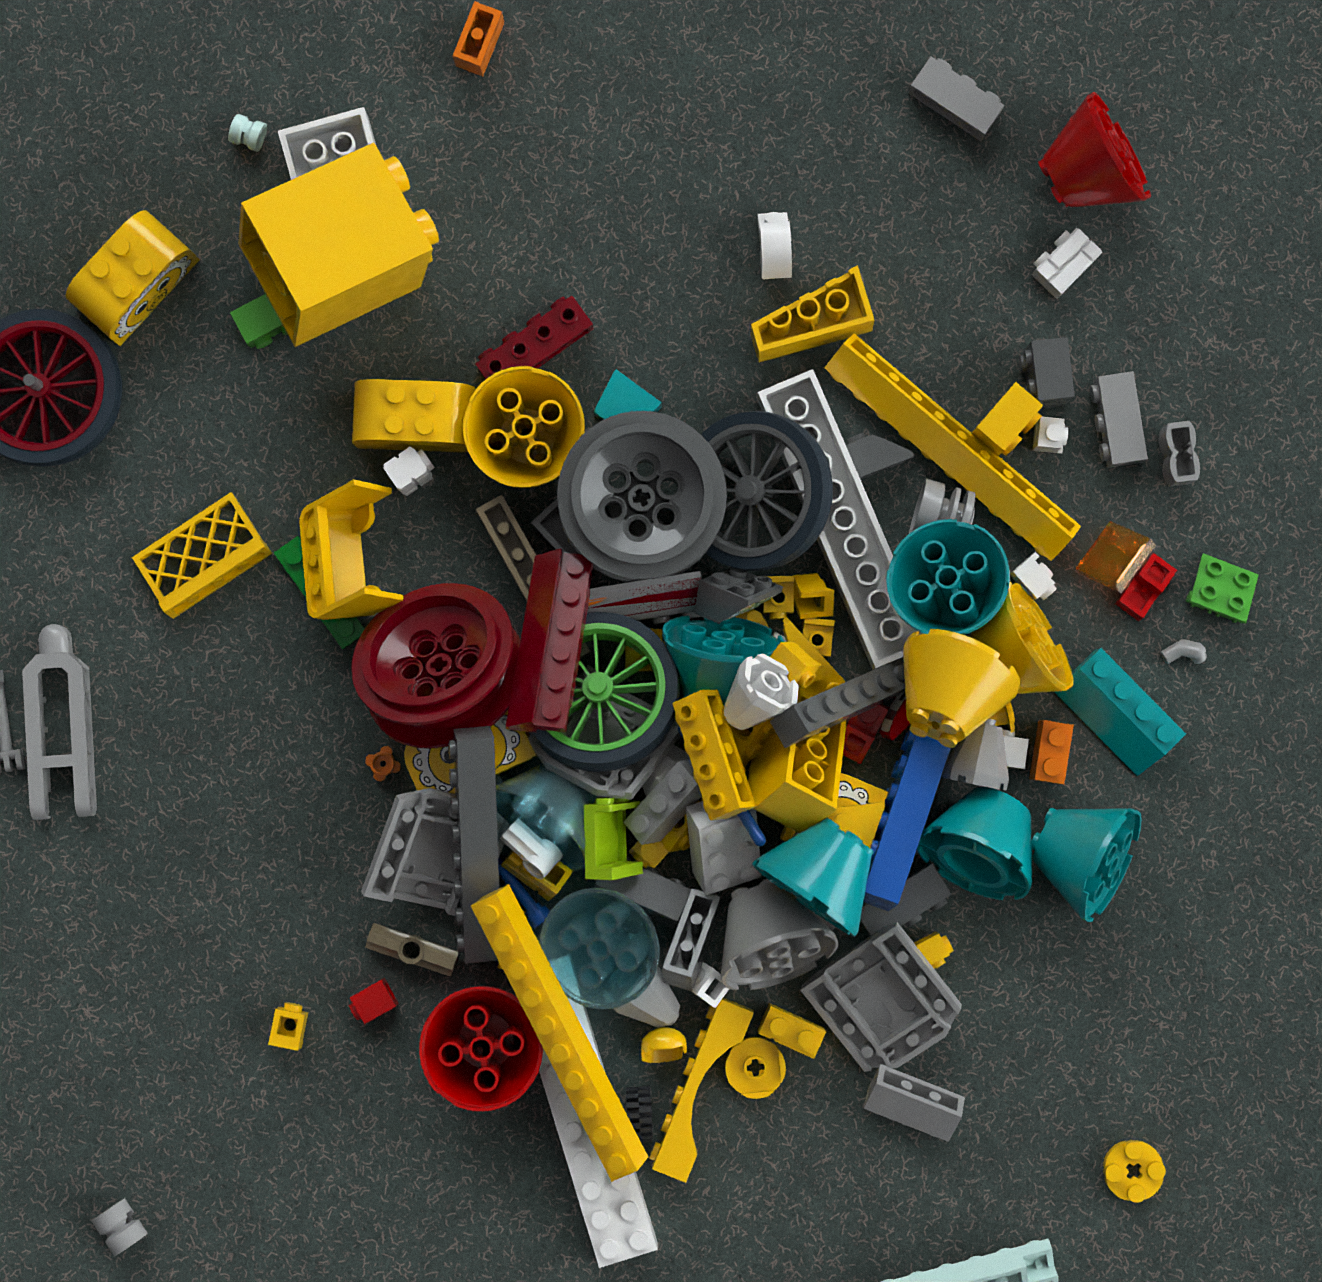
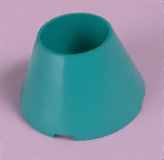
M974 788L922 832L917 847L920 857L925 863H928L929 860L939 868L937 871L939 875L949 882L969 892L996 900H1003L1005 895H1015L1014 899L1018 900L1024 898L1029 893L1032 885L1031 814L1014 797L992 788Z

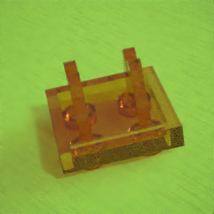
M1109 521L1075 569L1082 575L1122 593L1124 589L1127 590L1130 586L1129 582L1141 565H1145L1147 562L1146 558L1156 544L1146 536Z

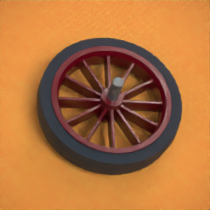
M30 309L19 311L0 319V355L10 347L28 372L27 375L21 377L0 368V372L23 381L25 387L0 389V396L27 393L0 413V423L31 401L15 437L10 435L0 425V455L20 464L42 467L62 465L86 455L98 446L109 433L116 421L121 405L122 379L112 350L94 328L84 321L60 311ZM41 334L61 336L44 372ZM31 335L34 338L37 373L32 371L13 344ZM70 339L77 343L84 353L53 375L68 340ZM90 359L96 379L58 383L59 380ZM96 385V394L92 408L60 394L61 389ZM58 398L90 411L77 429H74L55 401ZM40 404L43 443L23 441ZM50 404L71 432L67 436L55 441L50 440L47 405Z

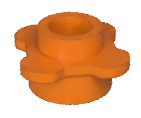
M388 746L382 747L380 752L374 755H368L365 760L366 765L370 766L374 772L373 777L377 781H384L387 775L398 773L401 768V764L395 761L392 755L393 750ZM381 761L386 762L384 767L380 765Z

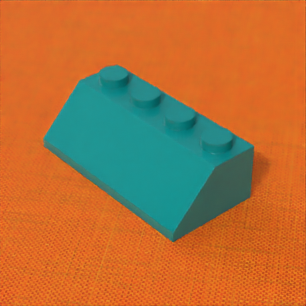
M1102 648L1095 649L1072 671L1073 686L1066 691L1054 692L1136 776L1166 755L1186 735Z

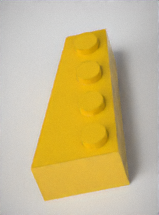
M858 265L848 270V273L836 279L835 277L826 282L824 286L812 293L808 292L799 297V300L792 304L783 306L752 323L751 338L758 362L851 337L854 333L861 335L871 332L874 325V316Z

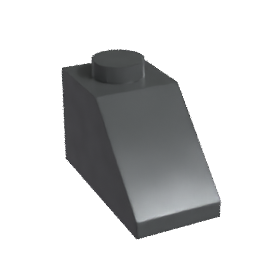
M860 433L847 439L849 444L846 447L860 480L908 462L914 457L911 450L874 434L865 437L864 433Z

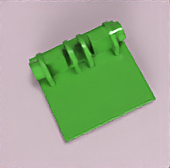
M1203 553L1193 590L1189 591L1186 602H1189L1191 607L1206 608L1209 614L1212 611L1216 612L1215 616L1219 617L1221 615L1232 620V623L1238 621L1246 624L1258 574Z

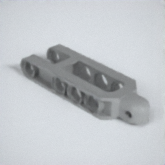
M50 624L45 626L39 634V654H36L22 670L30 813L33 820L51 818V816H48V792H51L50 768L73 767L76 814L78 817L95 816L97 802L89 667L73 654L72 637L69 630L62 625ZM62 668L68 673L72 754L46 756L45 733H48V727L44 723L43 703H46V697H43L42 673H45V669Z

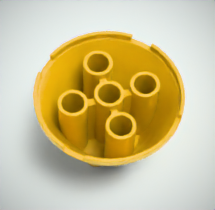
M530 366L507 368L488 377L472 394L463 418L464 441L474 463L491 479L517 488L537 487L558 478L569 451L585 433L582 407L569 385L551 372ZM527 428L531 433L523 436L522 430Z
M1010 582L1006 599L1000 610L988 623L971 632L969 637L997 651L1000 654L998 660L1007 668L1009 665L1015 668L1020 678V688L1017 694L1066 691L1073 686V675L1069 661L1062 645L1058 644L1055 646L1047 630L1051 629L1052 626L1046 616L1022 586L1018 583L1012 585Z
M930 629L928 634L919 635V631L913 632L907 637L903 646L906 715L911 724L909 729L916 736H928L938 740L945 747L954 748L957 742L965 739L1016 697L1020 688L1019 675L1012 665H1009L1007 668L998 660L1000 654L997 651L971 637L941 629Z

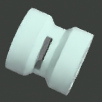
M236 114L230 126L228 141L236 145L245 144L250 150L258 152L267 133V124L261 121L252 122L246 116Z

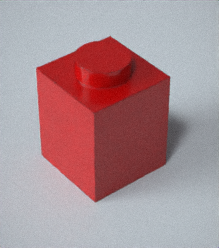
M384 977L351 996L350 1000L352 1003L349 1004V1007L356 1020L362 1019L363 1023L366 1024L396 1007L399 1002Z

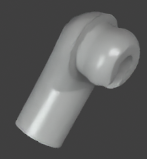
M1181 639L1160 652L1166 664L1173 662L1181 656L1190 658L1195 664H1201L1207 658L1206 648L1201 643Z

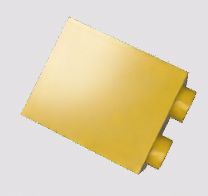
M374 142L241 203L238 244L294 347L420 288L428 263L433 261V248L431 245L439 242L435 224L425 209L412 212L402 194L410 189L409 180L402 164L395 156L384 160Z

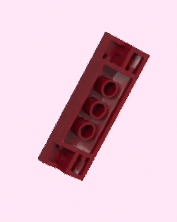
M562 548L537 555L534 558L505 727L508 730L537 733V729L566 733L569 710L573 703L593 569V563L582 554L564 553Z

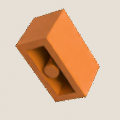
M474 1L453 53L456 67L482 77L484 76L504 25L502 11Z
M1047 720L1038 721L1029 776L1030 780L1064 785L1074 725Z

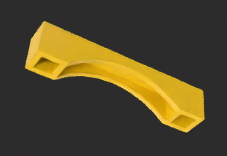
M722 998L716 1008L711 1005L709 1006L705 1018L710 1019L706 1031L700 1029L694 1046L699 1049L695 1059L689 1057L683 1074L687 1076L683 1087L678 1085L674 1093L672 1103H675L676 1106L673 1114H666L660 1131L665 1132L661 1144L655 1142L649 1159L653 1160V1170L682 1182H687L697 1157L691 1125L692 1107L697 1089L705 1073L716 1059L729 1048L743 1041L754 1014L752 1009Z

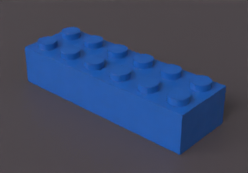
M910 729L908 733H905L900 746L904 754L900 756L899 761L896 760L892 769L891 777L895 778L894 783H891L890 788L886 789L888 792L885 799L886 807L875 833V840L872 841L870 847L874 853L871 856L864 903L888 912L899 904L950 751L949 747L943 746L938 740L928 736H916Z

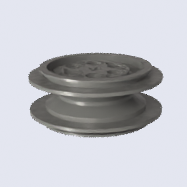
M630 411L600 421L576 441L563 463L558 481L557 498L559 516L564 533L576 553L582 554L593 563L595 570L608 577L624 582H635L678 575L693 566L707 552L721 527L725 514L727 492L720 461L710 444L700 433L685 422L663 413ZM641 463H649L653 467L654 472L648 477L640 476L636 470L637 466ZM614 474H620L625 478L626 483L622 488H613L608 482L609 478ZM665 481H672L677 485L678 491L674 495H666L661 490V484ZM637 493H641L643 497L648 495L649 499L646 500V506L642 507L640 503L633 502V500H636ZM617 504L622 509V514L618 518H609L604 511L606 506ZM660 511L671 512L674 521L670 525L660 524L657 520V514ZM634 522H640L645 526L646 533L641 537H635L630 534L629 526Z

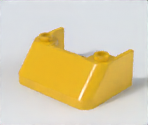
M353 479L310 503L302 510L299 523L308 613L312 618L328 620L371 616L403 601V595L381 591L378 586L374 585L366 586L361 533L367 531L375 520L373 504L392 494V488Z

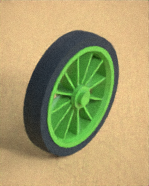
M608 612L587 613L582 643L594 641L596 672L590 674L579 660L578 667L586 678L584 680L576 679V686L581 688L575 689L573 698H581L572 703L569 716L585 705L587 707L571 738L561 732L537 729V733H529L540 748L560 763L583 771L605 772L632 765L645 758L661 744L675 720V710L672 703L680 698V682L672 656L663 641L650 628L624 615ZM598 640L619 642L620 644L605 673L600 672ZM626 646L634 649L643 657L610 678ZM648 664L656 679V682L618 685ZM656 691L654 705L651 710L616 695ZM611 702L617 703L647 718L640 727L631 733L611 705ZM594 708H597L600 744H588L577 741ZM609 710L627 736L604 744L602 713Z

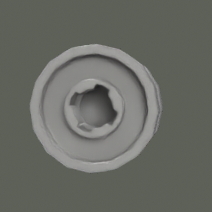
M125 1198L91 1220L99 1234L107 1236L105 1243L114 1257L148 1234L139 1219L133 1220L132 1215L134 1211Z

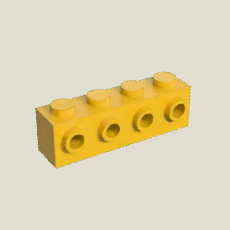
M700 690L673 702L675 720L680 726L685 741L684 748L690 757L694 769L693 776L699 785L703 798V807L709 819H728L754 808L755 801L730 725L724 716V706L719 691Z

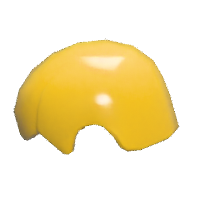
M659 1027L648 1032L641 1042L642 1061L647 1063L675 1061L683 1057V1051L684 1054L687 1053L685 1036L680 1031L670 1027Z

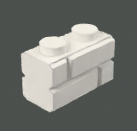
M1076 228L1071 234L1066 230L1054 242L1057 248L1051 254L1045 251L1034 262L1037 268L1032 273V276L1056 299L1102 253L1101 249L1090 241L1079 228Z
M408 447L399 454V458L394 457L384 464V470L396 488L406 496L417 490V485L423 486L433 479L430 471L435 467L422 449L416 452L414 448Z

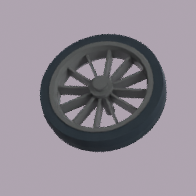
M753 411L727 416L708 427L701 435L710 444L717 457L725 448L729 447L743 477L740 478L721 465L724 474L737 483L735 489L726 488V492H735L736 498L726 503L725 512L739 504L741 506L725 534L723 535L720 530L718 531L706 554L722 564L748 571L776 568L801 556L821 534L832 505V475L827 458L818 442L799 424L784 416L770 412ZM752 435L750 472L736 441ZM762 435H768L779 441L761 470ZM787 447L794 454L798 462L768 479L784 449ZM801 468L804 478V490H777L771 486ZM779 494H804L799 516L773 499H776ZM766 503L795 522L784 536L781 537ZM749 511L747 547H744L731 540ZM759 511L774 540L773 543L763 547H757Z

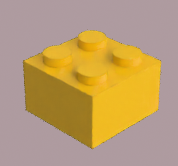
M1015 382L974 429L972 434L998 456L1001 453L1007 456L1022 440L1018 434L1021 431L1026 434L1042 417L1038 411L1042 408L1043 404Z

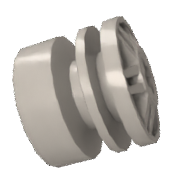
M925 479L916 503L909 534L922 525L943 519H957L958 522L972 525L975 514V492L967 491L961 503L959 502L961 488L956 487L950 499L944 498V483Z

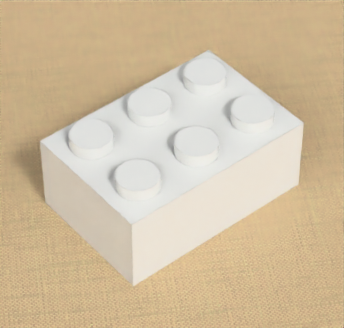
M364 107L278 131L291 180L373 142L375 143L370 121Z
M703 801L686 806L692 872L705 895L762 877L761 873L752 866L754 860L760 857L759 846L753 842L737 815L728 819L710 820L704 810ZM749 809L751 815L757 823L756 810Z

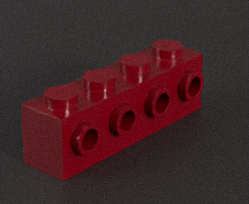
M563 296L550 306L552 310L542 316L539 313L528 320L526 323L528 327L521 332L513 331L502 339L503 344L495 350L489 348L478 356L479 361L475 365L485 380L491 375L511 367L530 366L538 369L594 329L593 323L573 296L567 299Z

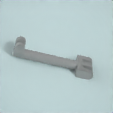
M0 670V761L4 762L6 772L13 771L12 759H15L18 771L25 770L23 749L13 750L4 690L3 670Z

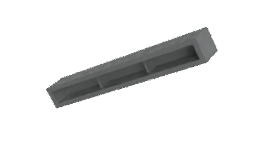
M490 726L453 729V740H448L449 758L454 759L455 769H449L451 788L455 787L456 797L450 798L452 816L456 815L457 825H452L451 827L453 844L458 843V853H453L454 871H459V880H454L455 899L460 898V907L455 908L456 926H461V934L456 935L457 953H463L465 964L498 961L471 908V905L481 897L499 889L494 736Z

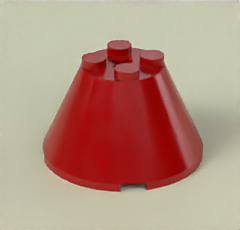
M1095 92L1086 96L1043 155V159L1038 161L1043 174L1046 177L1050 176L1055 185L1051 187L1054 197L1059 203L1063 202L1066 207L1145 201L1151 197L1150 190L1144 192L1143 185L1148 182L1140 162L1118 121L1114 124L1112 123L1107 114V111H1109L1108 106Z
M475 986L454 992L433 1009L421 1032L419 1055L424 1075L437 1093L459 1108L471 1111H491L516 1101L532 1085L542 1063L543 1047L516 996L495 987ZM478 1041H487L490 1045L489 1049H485L483 1044L479 1045Z

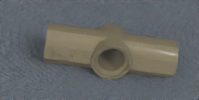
M373 923L365 948L400 959L406 964H415L450 977L459 955L457 950L377 923ZM412 941L419 945L420 954L418 957L414 958L406 954L405 945L407 942Z

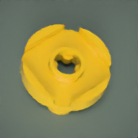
M748 1037L731 1048L726 1058L725 1071L728 1082L737 1092L747 1098L760 1099L771 1095L779 1087L785 1077L786 1065L781 1051L773 1042L762 1037ZM753 1059H757L759 1064H764V1069L759 1070V1075L753 1076L752 1071H747V1065H751Z
M1139 1140L1122 1141L1115 1144L1107 1152L1103 1162L1104 1180L1108 1188L1119 1198L1134 1203H1139L1152 1197L1161 1187L1166 1173L1159 1153L1149 1144ZM1139 1163L1141 1166L1139 1168L1140 1175L1128 1178L1127 1174L1129 1171L1126 1168L1127 1165L1135 1166Z

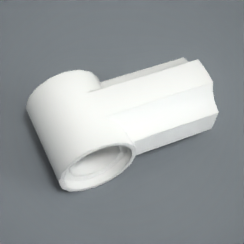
M519 818L499 838L523 860L522 863L525 869L537 879H544L563 857L562 852L554 843L548 839H541Z

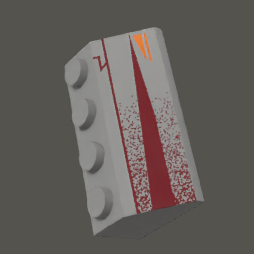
M696 571L590 589L587 613H616L635 619L640 623L641 621L653 620V625L666 623L670 620L671 616L689 615L690 619L699 618L700 616L694 612L701 573Z

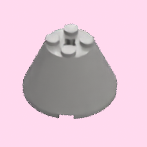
M768 879L762 881L759 886L750 889L739 888L731 893L732 900L728 905L721 979L724 986L732 990H738V985H749L750 990H756L784 983L817 967L815 961L826 955V958H830L838 947L837 937L813 912L799 903L795 895L784 889L781 890Z

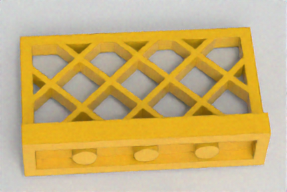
M230 492L133 556L132 559L157 597L163 612L174 619L271 555L272 552L257 532L234 494ZM232 503L236 510L233 522L219 520L221 509ZM240 517L244 524L239 523ZM202 521L211 523L208 538L194 536L196 525ZM217 524L231 526L228 542L214 540ZM237 528L247 529L253 536L251 540L243 545L234 543ZM176 538L187 539L183 555L169 552L171 542ZM192 541L207 543L203 558L189 556ZM213 544L226 546L224 558L219 561L209 560ZM152 554L162 556L158 571L147 569L143 560ZM168 557L182 559L178 575L164 572ZM188 561L202 563L199 574L193 578L184 576ZM152 575L157 576L156 581L153 579ZM162 578L177 579L174 591L164 596L160 590Z

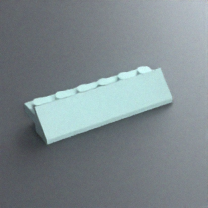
M1049 1239L1041 1241L1033 1240L1026 1245L1011 1249L1003 1248L996 1253L973 1256L962 1262L947 1263L935 1269L924 1272L916 1271L909 1276L894 1280L886 1279L881 1282L1059 1281L1054 1266L1052 1247Z

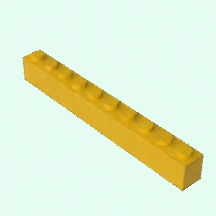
M855 333L843 343L824 367L835 381L845 385L852 391L856 399L872 408L881 420L887 421L892 425L902 438L909 440L919 448L923 456L933 460L943 469L948 477L955 479L966 491L975 492V498L987 506L994 516L1001 518L1007 523L1016 535L1027 540L1038 554L1052 561L1080 529L1081 526Z
M508 884L484 895L472 904L471 908L611 1182L638 1171L648 1158V1155L510 885Z

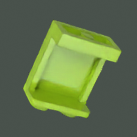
M598 797L596 798V803L584 805L585 879L615 880L643 874V861H627L626 825L624 824L626 809L637 808L640 801Z

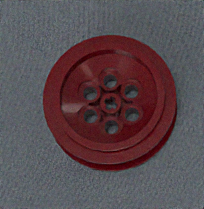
M443 583L422 587L403 595V601L379 612L364 629L352 658L353 684L377 726L393 740L416 748L448 747V740H453V729L491 727L508 711L520 638L512 628L511 621L503 606L489 593L470 585Z

